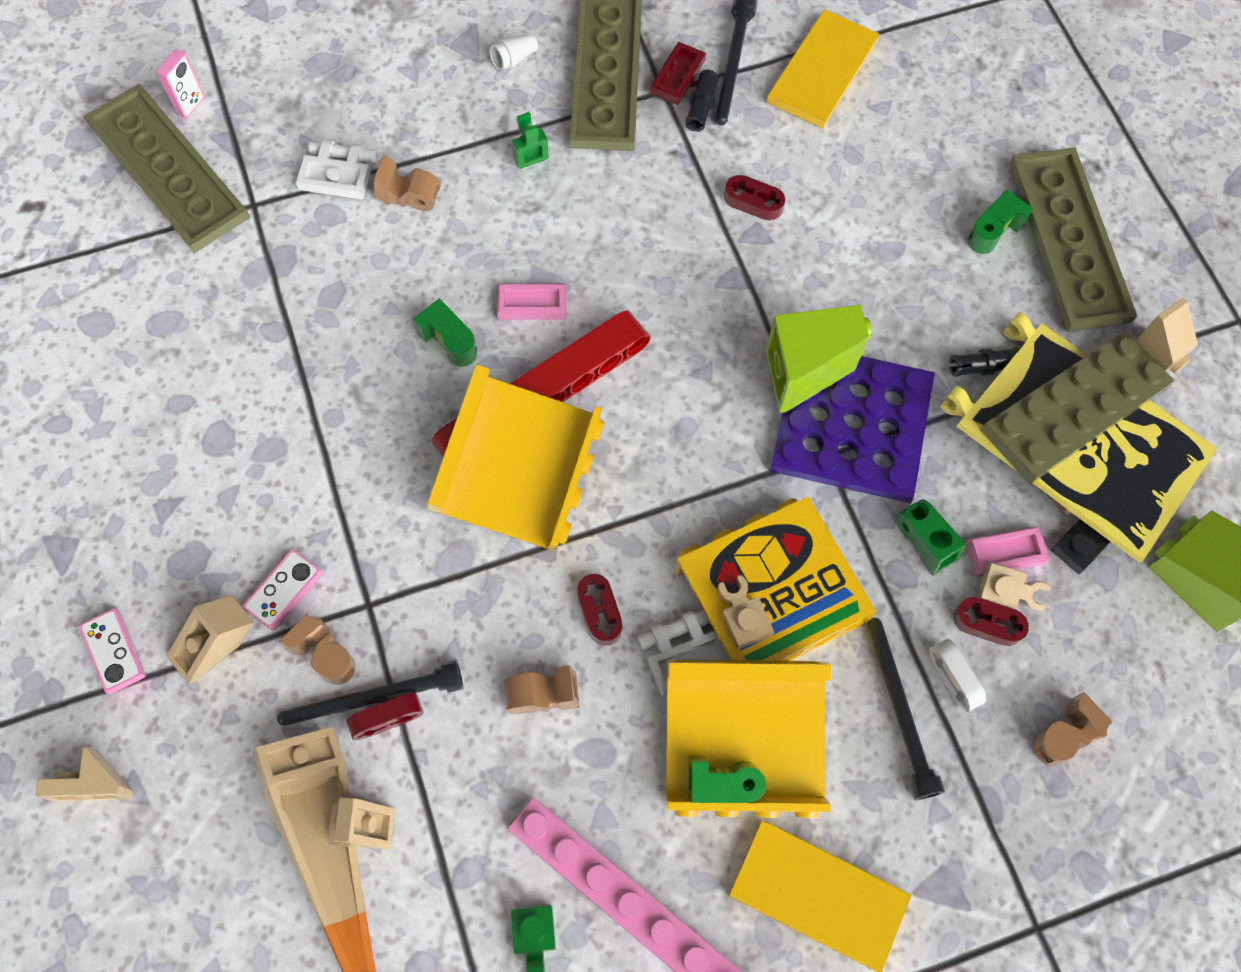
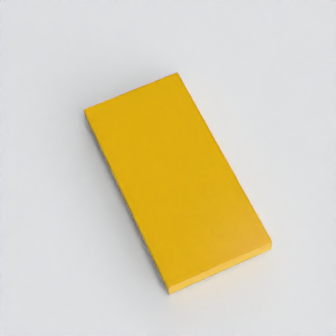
M824 9L768 95L767 103L820 128H824L876 45L880 34Z
M763 820L759 824L728 897L874 972L883 971L912 896Z

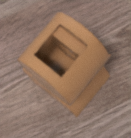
M383 155L374 177V198L383 201L387 205L397 203L404 207L408 203L418 210H432L435 205L436 195L441 187L440 180L430 172L418 168L412 170L405 177L399 176L396 170L397 164Z
M306 614L279 641L287 651L295 655H305L312 646L316 645L310 665L328 683L341 685L351 680L355 674L356 665L354 659L344 647L338 644L321 618L315 619Z
M570 665L555 669L554 677H546L540 673L525 672L504 679L507 701L506 712L508 713L548 712L551 708L557 707L561 710L580 708L577 675Z
M1085 692L1073 697L1067 705L1066 716L1073 721L1075 726L1058 720L1037 734L1033 748L1035 755L1042 763L1050 766L1061 764L1073 758L1079 749L1107 736V729L1112 721Z

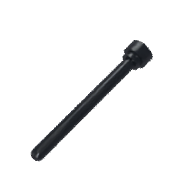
M733 0L731 13L735 24L715 121L719 126L725 125L728 121L747 23L756 14L757 0Z
M873 617L868 621L867 626L914 774L911 775L913 782L909 784L914 800H923L945 793L941 777L936 776L934 769H929L882 621L879 618Z
M457 659L443 662L441 667L434 669L435 673L283 710L278 713L277 722L281 726H287L391 700L405 694L419 693L438 688L439 691L447 690L448 693L463 690L464 686Z

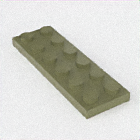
M580 0L570 148L634 151L642 0Z
M140 83L83 116L94 133L193 253L201 250L250 218L247 209Z
M1076 147L1014 155L1009 164L1021 199L1033 208L1028 220L1066 331L1072 332L1132 323L1137 317V313Z
M1124 331L985 423L980 431L1031 485L1167 389L1175 380Z

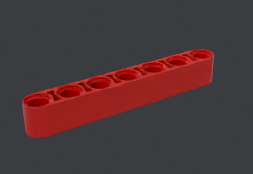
M629 310L622 311L510 384L560 402H565L642 351L650 342L651 336ZM457 418L439 429L432 438V443L443 457Z

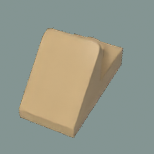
M84 746L82 749L80 772H55L53 779H37L35 796L50 801L132 799L133 790L98 751Z
M339 798V803L333 804L331 810L328 844L390 850L395 808L356 798Z

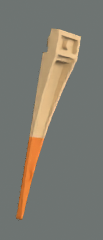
M327 727L256 747L253 751V756L264 788L263 795L342 972H376L356 847L328 844L332 806L335 803H339V798H350L346 763L334 727Z

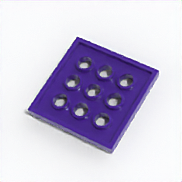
M861 356L855 371L833 383L834 387L823 389L789 411L782 412L770 472L911 504L915 495L935 372ZM860 384L867 389L868 395L858 397L851 392L850 386ZM895 392L899 394L902 398V403L898 405L889 403L885 398V393ZM813 407L823 408L827 412L828 417L824 420L814 419L810 415L809 410ZM855 415L861 419L862 426L852 428L845 423L844 417ZM884 422L891 423L895 426L897 434L893 436L883 434L879 429V424ZM814 438L820 442L822 449L817 452H811L804 447L803 440ZM841 446L853 448L856 452V458L852 460L842 458L838 453V448ZM876 454L888 456L891 460V466L888 468L879 467L875 464L873 456Z

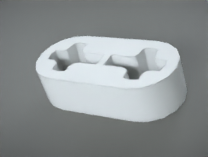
M945 639L929 648L931 661L957 704L966 712H970L985 704L987 701L985 691L956 644L950 639Z

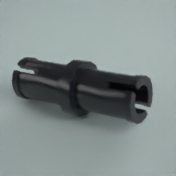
M709 69L699 73L696 89L689 98L690 109L685 125L691 131L700 132L705 128L708 112L715 103L714 92L719 79L718 74Z
M1014 347L992 351L990 348H983L978 353L951 355L949 363H956L959 366H949L953 377L981 373L983 376L993 375L995 371L1003 370L1021 348Z

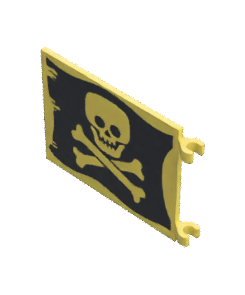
M1018 312L1003 334L1010 340L1024 342V345L977 402L973 404L967 392L961 387L955 386L940 406L947 414L962 417V420L956 427L1015 471L1017 470L980 431L985 423L1088 356L1043 323L1037 329H1034L1031 320L1021 312ZM1150 400L1033 484L1140 563L1145 559L1218 448Z

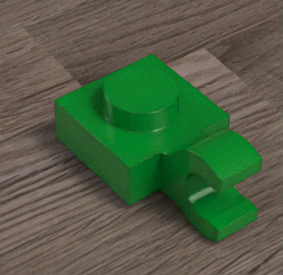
M530 112L518 115L517 124L521 136L512 139L514 161L520 170L549 159L548 138L543 129L538 130L537 125L533 126Z
M543 906L511 910L514 955L526 954L527 972H545L544 952L556 950L553 907Z

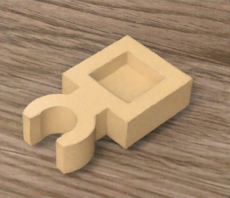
M987 561L977 597L1017 609L1019 600L1022 599L1026 606L1041 611L1044 610L1045 605L1035 602L1033 600V593L1038 589L1050 591L1051 587L1038 580L1025 583L1028 573Z
M742 575L736 578L739 592L729 593L723 582L719 583L717 588L721 601L730 605V608L723 610L722 617L736 649L761 641L774 634L772 625L759 597L748 601L746 597L748 584Z

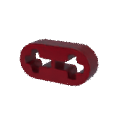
M734 175L726 182L724 199L732 208L768 221L779 218L783 213L786 198L784 193L777 187L744 175ZM738 189L744 190V192H742L740 195H736L734 193L737 192ZM769 200L775 202L771 207L765 205Z
M596 573L588 574L579 582L577 592L589 635L599 645H612L621 637L623 625L611 585L602 575ZM595 584L597 589H604V591L600 592L601 605L595 606L591 595H584L588 593V586ZM604 613L608 624L615 623V626L611 627L610 635H605L603 630L596 631V628L600 626L598 614Z
M978 597L966 598L956 607L953 615L955 625L960 631L1003 646L1016 645L1026 637L1029 631L1027 618L1021 612ZM970 608L975 609V615L982 618L978 619L974 624L969 622L970 616L964 613ZM1007 620L1012 621V628L1017 631L1008 635L1006 634L1007 628L999 624H1004Z
M410 693L357 712L348 717L346 722L352 740H361L413 721L423 715V709L418 695Z

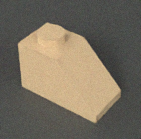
M1183 297L1157 315L1136 340L1166 372L1171 370L1176 374L1191 361L1187 355L1198 345L1189 304Z
M232 595L195 606L169 650L167 658L188 684L193 683L236 650L254 622Z

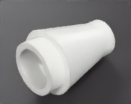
M531 33L497 39L494 45H491L489 48L490 58L498 70L505 69L509 71L531 53L536 52L538 44Z

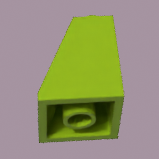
M861 304L774 316L766 354L779 413L789 411L855 371L860 357L864 356L867 340L871 339L872 336L871 322L868 317L864 318Z
M1211 510L1200 519L1193 515L1180 526L1178 531L1182 535L1176 541L1170 537L1158 547L1154 553L1159 558L1148 568L1218 632L1241 619V526Z

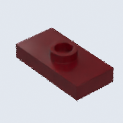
M678 41L651 84L650 94L679 105L704 64L706 52Z

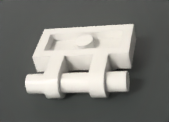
M323 140L322 143L310 141L309 153L318 156L304 155L296 180L298 189L363 200L371 171L368 164L362 163L374 164L376 161V151L364 149L363 145L352 144L351 147L336 145L335 141ZM334 158L346 159V161L335 160Z
M704 610L697 613L689 611L682 614L681 619L664 626L659 623L650 627L649 632L637 636L642 650L656 645L660 652L649 657L647 662L662 696L667 695V659L730 660L715 631L706 635L703 634L701 627L710 624ZM685 633L690 636L691 641L672 648L670 639Z

